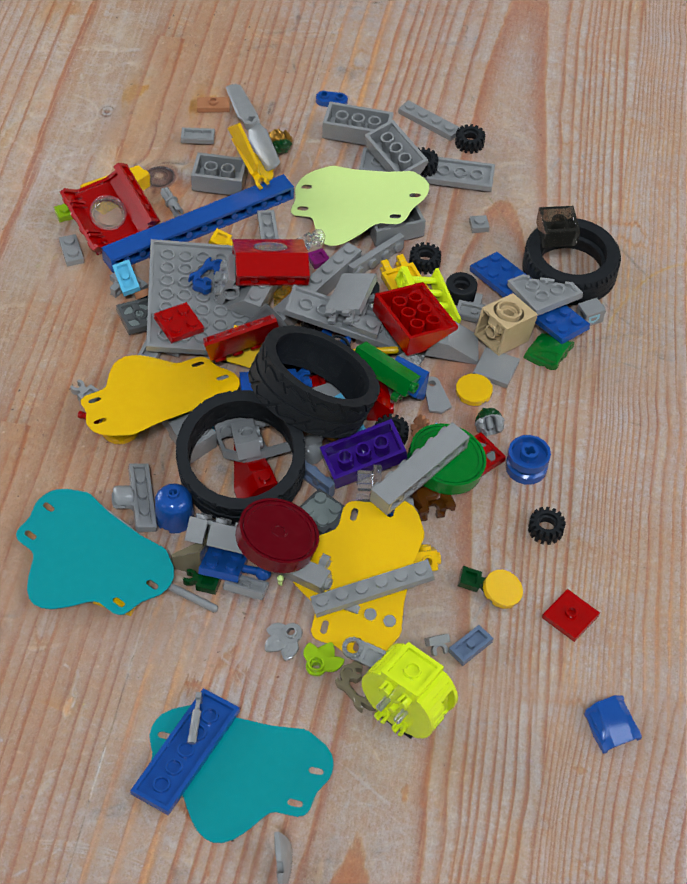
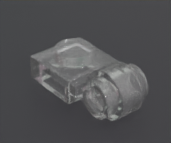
M316 229L312 234L308 232L296 239H303L307 251L312 249V244L316 247L324 244L325 233L320 229Z

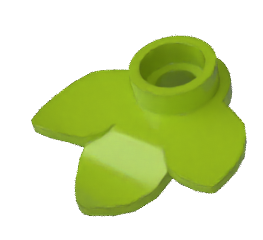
M332 642L324 644L319 648L312 643H308L304 648L303 656L307 661L306 671L312 676H321L325 672H335L344 664V658L335 656Z

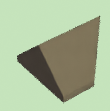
M207 538L204 539L203 544L195 543L171 554L174 569L181 571L193 569L198 573L199 566L209 549V546L206 545Z

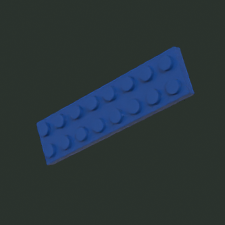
M498 252L470 265V271L502 297L514 293L507 286L508 280L522 274L527 275ZM567 305L537 316L535 322L561 344L590 329V323Z

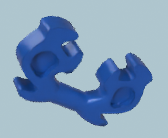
M209 257L202 267L189 275L188 282L193 280L192 288L194 291L203 293V295L211 292L212 280L208 277L201 278V276L208 270H213L215 275V272L220 269L222 259L211 261L212 258Z

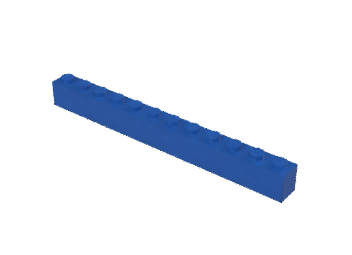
M284 174L274 177L269 181L270 184L268 185L265 182L260 183L263 187L261 190L257 185L103 246L101 247L103 261L113 273L112 265L128 259L131 265L150 258L151 239L180 242L192 241L214 232L216 228L221 229L257 214V211L267 210L294 199V186Z

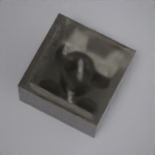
M574 206L539 207L536 224L542 247L577 246L580 228Z

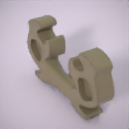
M353 661L351 664L342 666L340 669V679L335 678L336 686L349 696L360 713H363V707L370 711H376L366 696H359L350 685V682L356 684L362 680V665Z

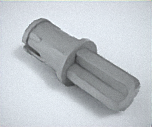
M168 187L162 188L160 194L174 217L180 216L179 212L183 214V209L180 207L177 197L172 194Z

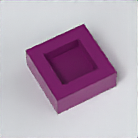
M323 248L308 253L309 262L314 269H318L329 259Z

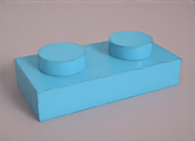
M129 259L112 265L124 297L141 291Z

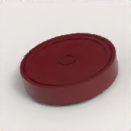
M278 498L260 499L249 504L243 510L235 532L237 545L243 555L256 566L275 573H291L304 568L312 560L319 544V531L313 518L298 505Z

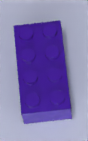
M392 419L320 447L322 459L331 479L335 483V489L396 466L404 459L407 460V451Z

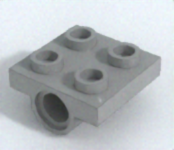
M228 253L225 260L221 261L220 269L214 275L216 285L213 294L216 295V303L223 304L225 299H236L240 295V286H236L235 255Z

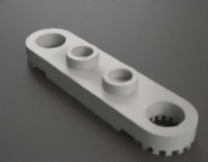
M356 637L347 638L342 645L343 654L347 658L368 668H371L386 653L385 650ZM351 642L359 646V650L354 654L348 652L346 648Z

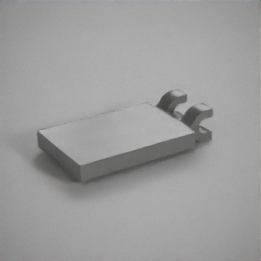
M342 273L325 308V316H329L328 324H335L339 314L346 316L345 324H353L355 315H361L377 282L376 273Z

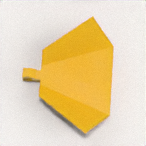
M241 123L229 126L227 129L233 137L231 139L254 178L257 187L261 190L263 187L260 183L264 181L266 185L270 184L269 181L273 179L274 169L270 171L265 170L257 154L253 152Z

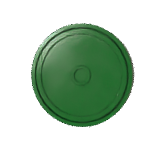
M431 424L420 429L412 439L407 453V460L417 448L421 449L430 437L434 438L442 427H447L450 424ZM462 429L470 436L467 448L423 484V486L437 493L447 495L462 494L473 489L479 483L486 467V454L480 442L471 433Z

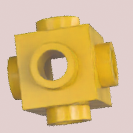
M430 544L421 545L414 563L428 559L432 572L437 571L438 564H441L440 552H437Z

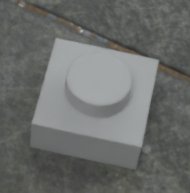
M486 215L469 217L472 233L489 232L490 227Z

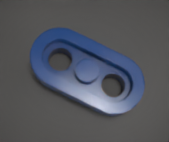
M320 91L316 94V103L323 107H328L329 102L348 104V97L341 92Z

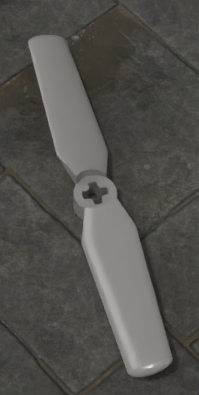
M231 84L226 86L237 117L244 123L245 129L248 130L249 142L266 171L275 169L280 164V160L267 129L260 124L258 113L241 85Z

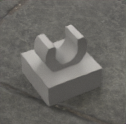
M449 634L424 638L426 647L432 646L431 654L433 656H437L436 650L439 646L442 647L443 654L448 653V647L444 643L450 642Z

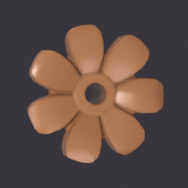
M420 414L414 419L413 422L415 424L410 426L412 430L411 435L414 437L420 429L430 424V420L425 418V415Z

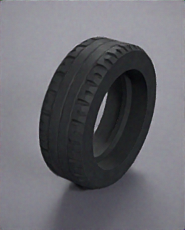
M559 218L540 225L530 234L525 246L522 268L523 272L530 275L532 279L540 280V277L555 279L557 283L573 282L583 292V296L581 299L566 305H578V303L594 298L599 300L612 290L621 263V253L614 238L599 225L578 218ZM560 248L576 249L593 257L600 268L587 274H568L550 266L543 258V255Z

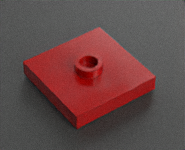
M567 589L543 613L542 618L575 642L599 617L600 612Z

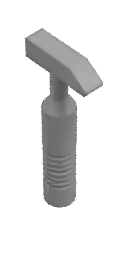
M196 692V705L191 716L187 743L192 745L196 744L202 692Z

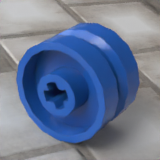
M522 435L515 438L510 443L505 465L506 472L510 478L521 484L529 485L540 482L546 476L551 457L550 447L537 436Z

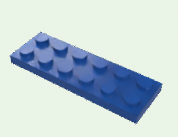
M204 688L201 690L202 704H200L199 708L201 715L196 744L187 743L192 711L196 705L195 699L130 790L131 795L168 816L240 712V707Z

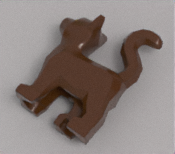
M425 486L420 487L410 496L413 498L414 506L418 510L421 522L428 520L429 507L431 506L436 507L435 515L437 518L445 517L446 509L455 511L456 508L451 495L437 493Z

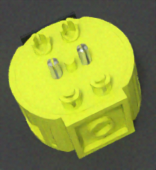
M410 642L406 645L402 643L391 645L385 655L362 678L364 694L373 708L377 710L374 714L375 719L379 721L382 718L381 724L388 722L392 725L391 729L395 734L398 730L400 731L397 734L400 737L403 734L410 739L412 737L420 739L429 737L442 722L446 713L452 710L458 702L457 690L448 674L443 671L444 666Z

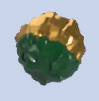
M273 129V131L268 133L277 155L285 154L290 150L293 140L287 130L282 132L280 129Z

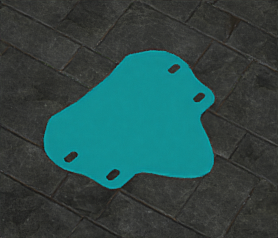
M56 489L46 493L35 503L30 517L16 532L17 540L33 553L27 592L31 602L40 608L58 609L94 601L103 605L113 614L123 615L141 602L161 595L169 588L174 578V567L167 550L124 524L108 512L88 492ZM49 503L54 507V511H48L43 507V504ZM31 531L36 535V539H30L25 535V532ZM152 580L158 585V588L153 589L146 582ZM119 598L125 603V606L119 607L113 602V599Z
M191 705L171 709L161 714L155 720L150 731L152 759L166 741V739L158 737V733L165 732L171 734ZM236 717L183 794L189 816L200 835L212 843H225L236 839L270 813L277 812L295 817L304 816L311 809L317 792L332 775L334 766L333 756L327 746L308 730L272 726ZM309 768H319L322 769L324 773L322 775L313 774L309 772ZM288 800H298L303 805L302 807L288 805Z

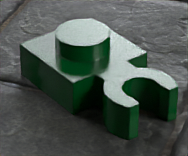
M463 566L460 571L458 587L477 592L480 588L483 591V583L486 577H481L482 571Z
M187 569V576L192 578H183L184 585H196L197 591L216 595L221 579L201 575L193 569Z

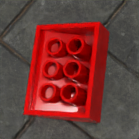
M423 282L375 294L373 312L407 356L425 351L458 329V325Z
M274 314L203 338V343L210 360L219 362L225 360L226 355L233 354V356L244 353L243 350L250 347L251 350L261 347V343L265 341L267 334L279 327Z

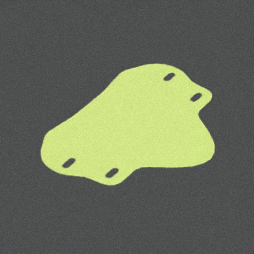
M328 166L314 170L300 179L295 188L296 199L291 208V213L295 216L312 218L320 241L329 246H337L354 239L375 224H400L405 221L412 209L427 196L429 183L425 178L413 171L384 172ZM303 185L312 186V188L310 189H303L301 187ZM416 193L420 194V197H410L409 195ZM298 207H308V209L305 211L298 210ZM396 214V215H401V217H400V218H390V215Z

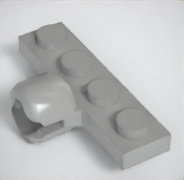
M129 464L130 485L113 487V508L131 509L133 511L136 532H156L157 525L149 464Z

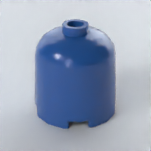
M176 483L165 485L158 490L155 496L156 523L160 529L168 530L171 534L186 531L190 516H194L192 495L183 485Z

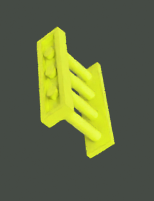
M401 266L395 278L398 288L421 282L431 284L432 289H429L431 293L437 298L451 318L460 324L461 317L439 268H435L431 277L412 276L407 266Z

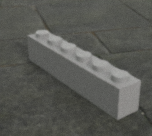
M453 422L447 427H442L438 435L434 438L430 437L421 449L417 448L408 460L404 459L395 471L388 472L383 481L377 482L372 486L370 501L388 515L465 450L470 436Z

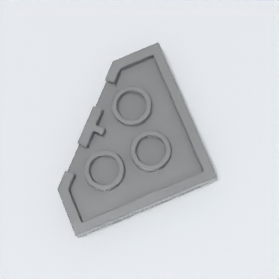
M522 274L508 280L507 284L538 316L581 299L583 296V292L573 282L565 281V284L555 282V279L540 277V280L530 278V275Z

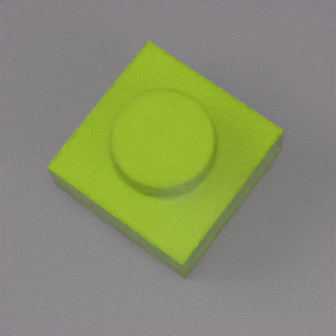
M65 204L54 206L59 223L73 219L68 206Z

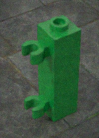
M367 341L356 347L355 352L370 365L377 376L376 379L394 390L390 397L392 401L397 403L398 399L401 400L403 396L406 397L417 391L421 376Z

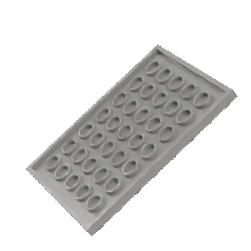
M151 239L146 351L208 355L203 338L231 329L234 325L240 326L245 324L250 319L247 316L226 309V305L229 302L228 299H225L223 304L216 303V295L213 294L216 285L213 270H208L201 276V278L208 277L212 280V290L207 295L193 290V280L188 282L189 275L202 267L209 257L212 258L211 261L216 259L225 260L228 253L232 254L231 245ZM187 302L203 324L204 332L171 343L155 321L154 313Z

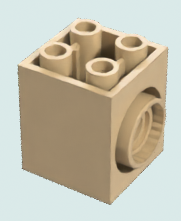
M512 293L482 307L474 335L500 356L529 341L538 314Z

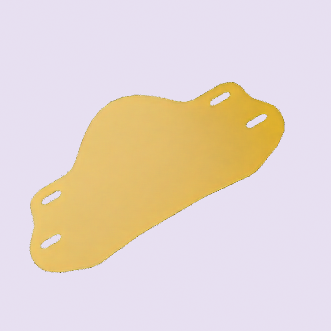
M130 355L117 360L113 364L106 387L84 396L81 399V405L86 411V424L93 432L107 436L133 435L155 424L190 412L200 403L202 404L203 401L216 394L237 390L240 380L235 373L217 366L206 357H195L184 362L173 363L149 356ZM198 362H204V364H202V365H200V366H197V367H193V366H192V364H195V363H198ZM220 376H229L228 378H225L223 380H217V378ZM97 397L101 398V400L96 401L94 403L88 402L89 400ZM106 418V421L101 422L99 424L94 423V421Z
M406 501L395 508L392 517H388L372 502H348L343 507L339 525L336 529L319 535V544L311 562L318 564L323 553L331 557L330 560L332 562L328 570L331 571L333 583L330 589L325 590V592L414 564L424 539V529L420 516L413 505ZM354 508H357V518L352 521L350 519L351 512ZM294 582V584L298 587V589H299L310 601H311V598H310L311 596H314V595H317V594H318V593H316V592H314V591H312V590H310V589H308V588H306V587H304V586H302V585H300V584ZM407 589L358 604L360 606L358 614L345 609L318 618L315 614L311 627L312 636L324 643L332 642L341 651L343 642L349 637L360 638L362 641L387 651L399 638L402 631L403 609ZM366 609H375L377 616L374 620L370 621L365 618L364 612ZM393 615L396 619V624L393 627L385 626L383 622L385 616ZM323 621H328L327 632L322 634L320 632ZM354 642L347 645L348 652L352 654L357 652L353 650Z

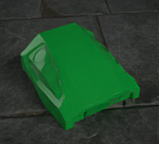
M541 333L524 354V359L538 366H545L549 370H556L559 367V363L573 349L575 342L567 341L561 344L551 335Z

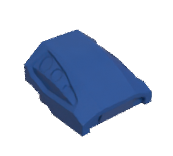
M611 696L596 702L585 710L584 715L589 723L593 737L603 754L612 748L630 741L641 740L640 730L634 722L623 696Z

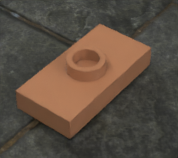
M197 97V113L230 112L229 97Z

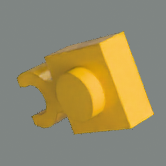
M216 228L209 240V244L232 246V235Z

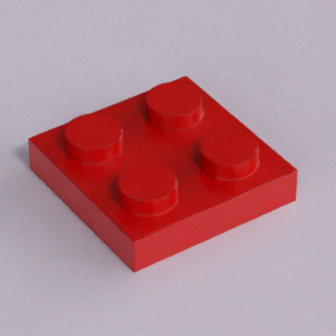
M187 302L154 313L155 321L171 343L204 332L203 324Z

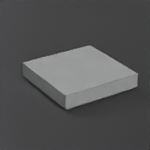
M486 347L473 374L485 376L491 383L507 388L520 363V359L505 353L498 356L490 348Z

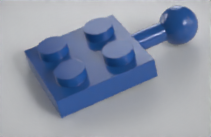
M211 546L206 552L198 572L201 575L236 583L239 582L242 573L255 575L257 579L262 581L268 580L271 576L270 571L246 565L248 559L243 554Z

